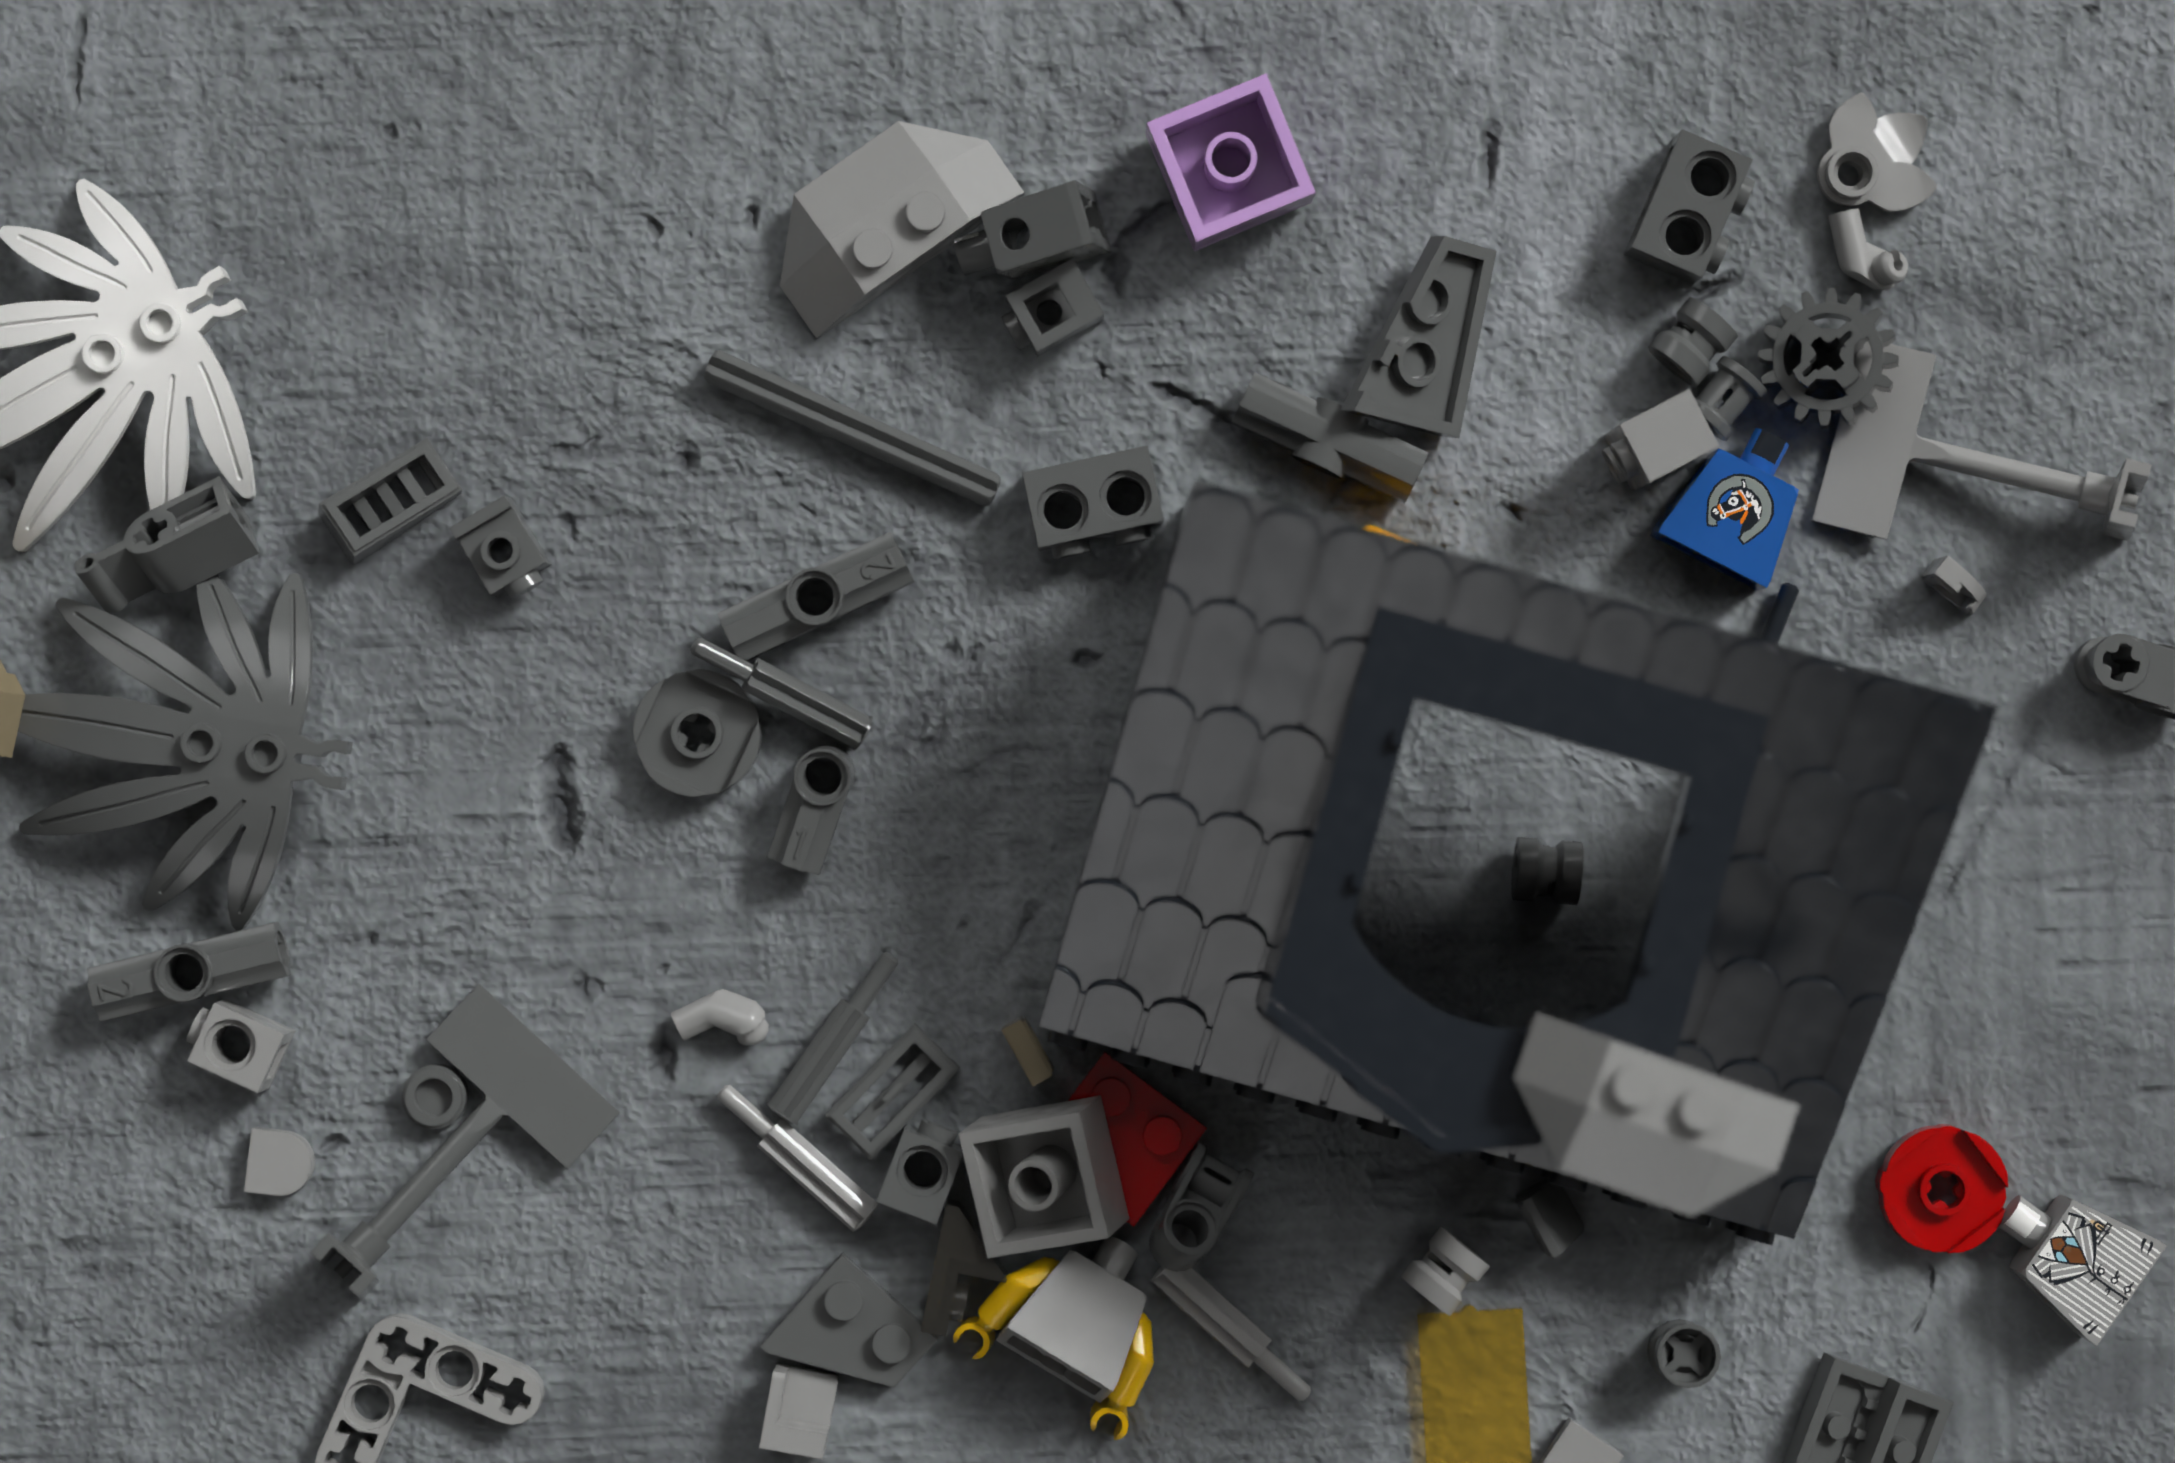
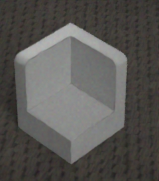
M777 1363L772 1374L759 1448L823 1459L827 1447L839 1381L837 1374Z

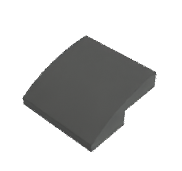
M1824 1352L1782 1463H1931L1954 1402Z

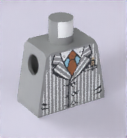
M2061 1194L2054 1199L2045 1213L2019 1195L2005 1208L2002 1222L1999 1225V1228L2023 1244L2012 1259L2009 1266L2010 1269L2074 1333L2096 1346L2100 1343L2167 1247L2161 1241Z

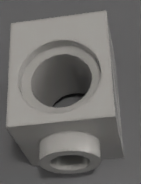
M227 999L214 1002L211 1010L203 1007L191 1025L186 1042L194 1045L187 1062L259 1093L270 1089L296 1030ZM231 1025L243 1029L250 1039V1051L242 1061L229 1057L222 1046L223 1034Z

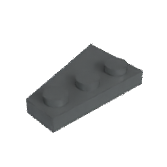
M1447 236L1430 237L1348 394L1341 411L1446 438H1460L1496 250Z

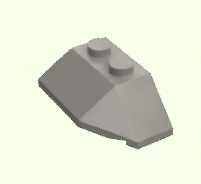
M898 121L794 194L780 287L816 339H818L953 245L954 239L967 235L983 224L981 219L982 211L1016 200L1024 195V191L988 140Z
M1535 1012L1513 1075V1079L1559 1170L1689 1216L1700 1213L1776 1172L1799 1109V1105L1537 1012Z

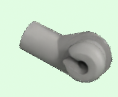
M1859 209L1846 210L1828 216L1838 264L1844 274L1875 290L1891 289L1895 284L1904 280L1908 272V263L1905 256L1898 250L1888 252L1866 241Z
M725 989L717 990L671 1012L674 1024L684 1041L715 1026L730 1034L737 1035V1040L740 1044L752 1046L760 1043L769 1031V1024L765 1020V1011L755 1000Z

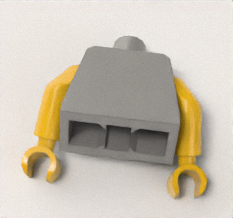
M1110 1236L1107 1239H1103L1091 1261L1071 1250L1060 1261L1054 1258L1042 1257L1006 1275L979 1307V1316L967 1318L956 1329L953 1335V1342L956 1343L965 1330H976L983 1338V1346H981L972 1359H980L992 1347L995 1341V1330H1002L996 1341L1096 1401L1091 1407L1090 1412L1092 1431L1096 1429L1097 1421L1104 1414L1110 1413L1118 1416L1120 1421L1114 1430V1440H1120L1128 1431L1127 1407L1134 1406L1154 1364L1152 1322L1143 1312L1147 1296L1124 1281L1138 1254L1127 1243Z

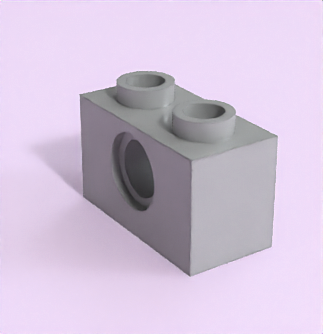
M1690 389L1604 434L1603 436L1609 446L1602 450V455L1614 479L1619 484L1627 480L1632 491L1718 448L1719 445Z

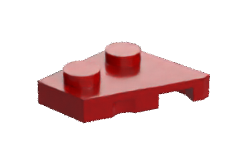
M1103 1051L1067 1101L1101 1095L1129 1214L1127 1222L1134 1227L1207 1127L1121 1062L1111 1059V1055L1106 1051Z

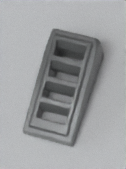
M426 438L320 502L318 514L349 562L354 566L453 500L463 490L429 439ZM417 463L436 489L435 492L428 496L425 495L409 471V468ZM397 478L414 503L407 509L403 508L387 484ZM374 492L391 516V519L384 523L380 521L365 499ZM352 507L369 531L361 537L358 536L344 515Z

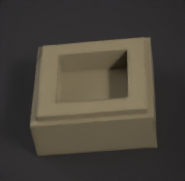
M1020 1016L1002 1027V1033L1032 1086L1053 1075L1054 1066L1026 1017L1023 1019Z

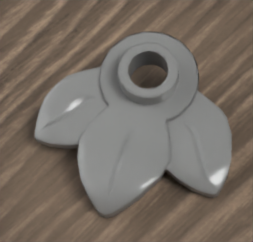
M1862 92L1846 100L1836 109L1828 125L1830 150L1821 158L1817 169V181L1822 193L1831 202L1840 206L1852 207L1868 201L1888 212L1904 211L1928 199L1937 189V185L1926 172L1912 165L1924 142L1928 124L1927 118L1924 115L1901 112L1877 118L1873 105ZM1849 164L1857 170L1859 179L1855 186H1846L1840 182L1838 169L1841 165Z

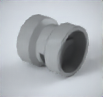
M1440 1226L1429 1239V1251L1422 1260H1413L1400 1276L1436 1307L1451 1316L1462 1302L1461 1292L1469 1282H1478L1490 1268V1265ZM1444 1263L1453 1270L1451 1273L1442 1268Z

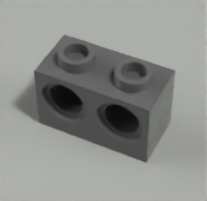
M1682 129L1670 144L1623 255L1692 285L1703 277L1705 271L1715 274L1730 242V239L1721 236L1729 214L1731 212L1738 216L1741 215L1755 184V180L1746 177L1753 159ZM1704 165L1713 168L1718 173L1721 180V189L1718 195L1704 196L1694 189L1691 183L1693 167ZM1683 224L1693 231L1696 237V248L1693 254L1680 255L1669 248L1666 242V230L1669 225Z
M1148 445L1022 472L1038 550L1052 549L1054 560L1091 552L1089 540L1114 535L1116 546L1152 539L1154 537L1151 527L1162 525L1164 522ZM1130 481L1139 486L1144 495V504L1138 512L1123 516L1115 513L1109 507L1107 492L1115 483ZM1056 495H1070L1081 506V518L1071 528H1055L1045 518V506Z

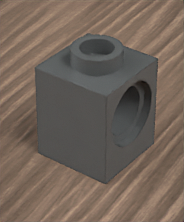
M924 1119L921 1120L918 1129L906 1124L876 1202L937 1225L963 1157L961 1145L954 1143L957 1132ZM925 1151L935 1155L942 1166L940 1178L928 1185H920L913 1182L907 1175L905 1168L906 1160L912 1154Z

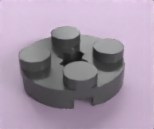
M704 669L675 673L655 684L645 694L637 708L633 722V737L637 747V754L648 775L657 784L673 793L691 797L722 793L741 781L749 773L757 760L762 744L760 712L748 693L743 691L742 686L726 675ZM700 714L710 719L708 729L716 734L711 746L701 744L695 752L686 747L688 736L680 732V729L685 720L695 723Z

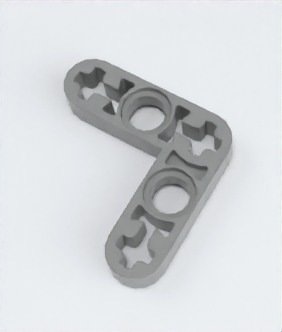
M404 1313L388 1315L374 1325L366 1338L318 1449L315 1463H339L330 1457L331 1452L340 1453L349 1444L354 1430H344L341 1428L343 1420L357 1431L377 1434L375 1443L367 1436L360 1441L354 1460L358 1463H379L412 1385L500 1423L515 1425L524 1423L532 1418L542 1405L545 1395L543 1380L538 1372L530 1366L415 1316ZM399 1327L407 1331L405 1342L422 1351L428 1346V1338L437 1341L439 1345L427 1359L425 1374L415 1370V1366L422 1359L419 1356L410 1352H403L396 1360L387 1356L389 1345L381 1340L382 1333L391 1335ZM458 1351L469 1357L474 1371L471 1380L467 1384L452 1386L443 1381L439 1375L438 1365L445 1353ZM487 1363L497 1368V1371L490 1378V1380L508 1386L515 1378L523 1380L525 1382L523 1393L531 1397L530 1404L520 1402L514 1410H510L504 1406L506 1395L491 1387L484 1391L483 1399L474 1396L473 1392L485 1377ZM376 1385L386 1392L389 1399V1408L386 1415L381 1419H367L357 1411L354 1400L356 1392L362 1386Z

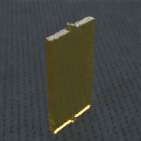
M1466 1304L1463 1307V1311H1454L1451 1316L1444 1312L1417 1313L1425 1462L1532 1463L1522 1307L1476 1310L1472 1304Z

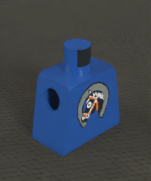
M1755 428L1740 458L1722 449L1711 452L1654 526L1650 536L1756 591L1767 588L1772 579L1798 496V489L1774 476L1789 444L1767 431Z

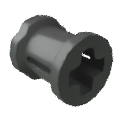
M1722 356L1716 363L1719 371L1695 400L1713 435L1722 441H1727L1732 435L1730 426L1753 399L1761 400L1767 393V389L1742 365L1729 357ZM1728 389H1732V395L1720 409L1716 408V403Z

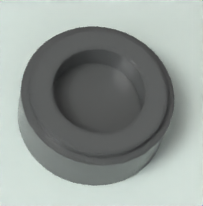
M431 1064L416 1070L407 1079L402 1091V1104L406 1114L415 1124L427 1129L444 1128L457 1121L465 1112L469 1100L468 1086L462 1075L454 1068L444 1064Z

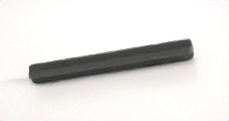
M721 350L715 351L706 366L704 379L709 384L978 504L989 506L998 491L1001 478L997 473Z

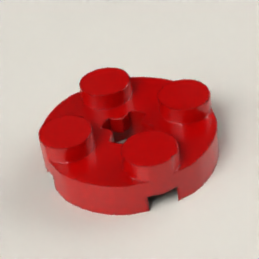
M1937 1124L1935 1126H1924L1915 1129L1899 1139L1888 1151L1883 1165L1877 1171L1875 1185L1879 1195V1205L1885 1220L1903 1240L1913 1246L1932 1252L1960 1253L1971 1250L1986 1241L2001 1224L2006 1210L2003 1206L2006 1200V1187L2008 1188V1174L2002 1159L1986 1140L1974 1133L1948 1124ZM1935 1174H1939L1944 1178L1952 1174L1956 1176L1958 1183L1952 1188V1192L1956 1197L1953 1203L1947 1205L1940 1199L1931 1203L1928 1199L1927 1193L1932 1188L1929 1180Z

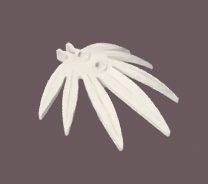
M81 179L76 183L77 199L82 215L98 242L118 260L119 264L117 266H114L90 249L70 239L47 231L20 226H3L0 228L1 239L34 266L61 280L86 289L98 291L100 294V298L96 302L51 300L0 306V350L24 347L73 334L76 335L74 341L46 352L0 378V450L55 421L99 390H105V394L79 418L63 437L33 484L19 517L12 542L15 550L20 552L28 551L82 495L116 448L145 394L148 392H152L154 395L147 425L144 450L145 483L150 510L185 492L190 451L189 398L192 399L193 410L201 437L218 469L243 498L252 500L256 497L254 470L244 423L229 382L216 356L203 337L219 320H233L248 313L243 301L235 298L226 305L215 306L211 303L192 313L195 307L213 298V293L217 287L231 281L227 271L218 266L202 276L197 286L178 289L162 255L140 223L115 198L86 179Z

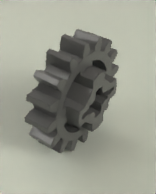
M1828 288L1824 303L1815 304L1813 297L1806 291L1801 293L1802 310L1796 313L1790 307L1783 304L1779 308V313L1785 323L1783 327L1778 328L1766 325L1763 330L1764 336L1774 343V348L1758 351V361L1766 365H1773L1774 370L1767 372L1761 377L1762 384L1765 388L1780 386L1782 390L1775 397L1774 405L1778 410L1787 407L1792 402L1797 405L1795 422L1802 424L1810 413L1818 414L1821 429L1828 430L1832 415L1841 413L1843 420L1848 426L1854 425V408L1861 405L1864 409L1874 413L1878 406L1872 395L1873 391L1876 389L1882 392H1891L1893 388V382L1883 375L1882 371L1883 369H1892L1899 366L1898 355L1883 352L1884 347L1889 346L1896 340L1894 330H1876L1875 327L1880 323L1883 312L1877 307L1865 315L1860 312L1862 302L1860 294L1854 293L1847 304L1844 305L1838 303L1835 288ZM1835 318L1844 320L1846 323L1839 329L1818 328L1813 321ZM1793 339L1801 350V363L1792 370L1793 373L1788 377L1785 370V354L1789 342ZM1868 341L1872 351V364L1866 379H1864L1855 367V355L1864 348L1863 345ZM1844 346L1839 353L1840 369L1834 371L1826 365L1819 371L1816 369L1812 371L1818 364L1815 353L1818 348L1823 347L1826 351L1832 352L1839 347L1841 349ZM1818 388L1838 389L1844 397L1822 400L1810 397V395Z

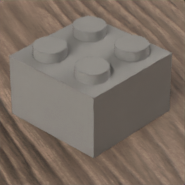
M1101 1095L982 1116L958 1134L987 1258L1107 1239L1129 1220Z

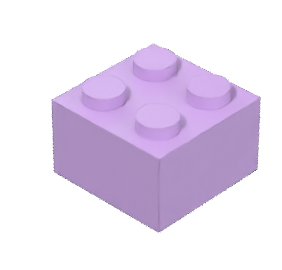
M1267 74L1147 122L1145 135L1193 251L1312 203L1316 192Z

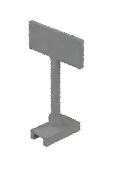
M1868 341L1863 345L1864 348L1857 353L1855 359V367L1864 379H1866L1872 364V351ZM1890 344L1883 348V352L1898 355L1899 366L1892 369H1883L1882 374L1893 382V388L1891 392H1882L1876 389L1873 391L1872 395L1878 406L1874 413L1864 409L1861 405L1854 408V425L1848 426L1843 420L1842 415H1840L1812 522L1887 540L1907 465L1910 462H1918L2079 502L2077 508L2105 515L2104 536L2129 541L2135 529L2138 515L2121 511L2119 508L2121 506L2135 510L2139 496L2125 493L2124 490L2142 492L2149 477L2152 464L2126 458L2117 478L2087 471L2086 477L1923 438L1917 434V427L1937 355Z

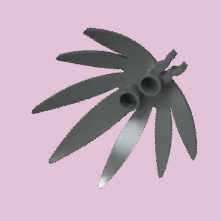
M293 573L287 577L273 609L268 636V658L271 672L269 678L267 677L261 652L251 626L238 601L222 578L217 574L196 585L199 610L207 637L218 661L236 687V692L233 695H228L187 658L141 628L96 607L68 598L58 599L56 602L58 611L71 627L98 653L141 683L170 698L189 705L191 711L190 713H184L145 702L99 695L70 693L25 694L18 732L60 748L99 758L147 765L178 766L181 768V773L178 775L148 777L119 782L77 794L53 804L21 822L19 826L20 831L25 835L44 836L109 831L148 822L190 807L210 797H215L217 806L193 824L162 859L150 880L142 905L148 911L156 910L191 887L222 856L244 825L246 830L238 843L230 868L227 896L231 926L235 930L245 929L264 899L281 857L290 818L293 781L314 779L319 785L337 790H345L346 777L331 776L325 771L324 767L301 763L302 754L316 757H326L333 751L351 754L353 742L343 740H326L319 743L305 735H301L309 702L313 666L312 623L302 575Z

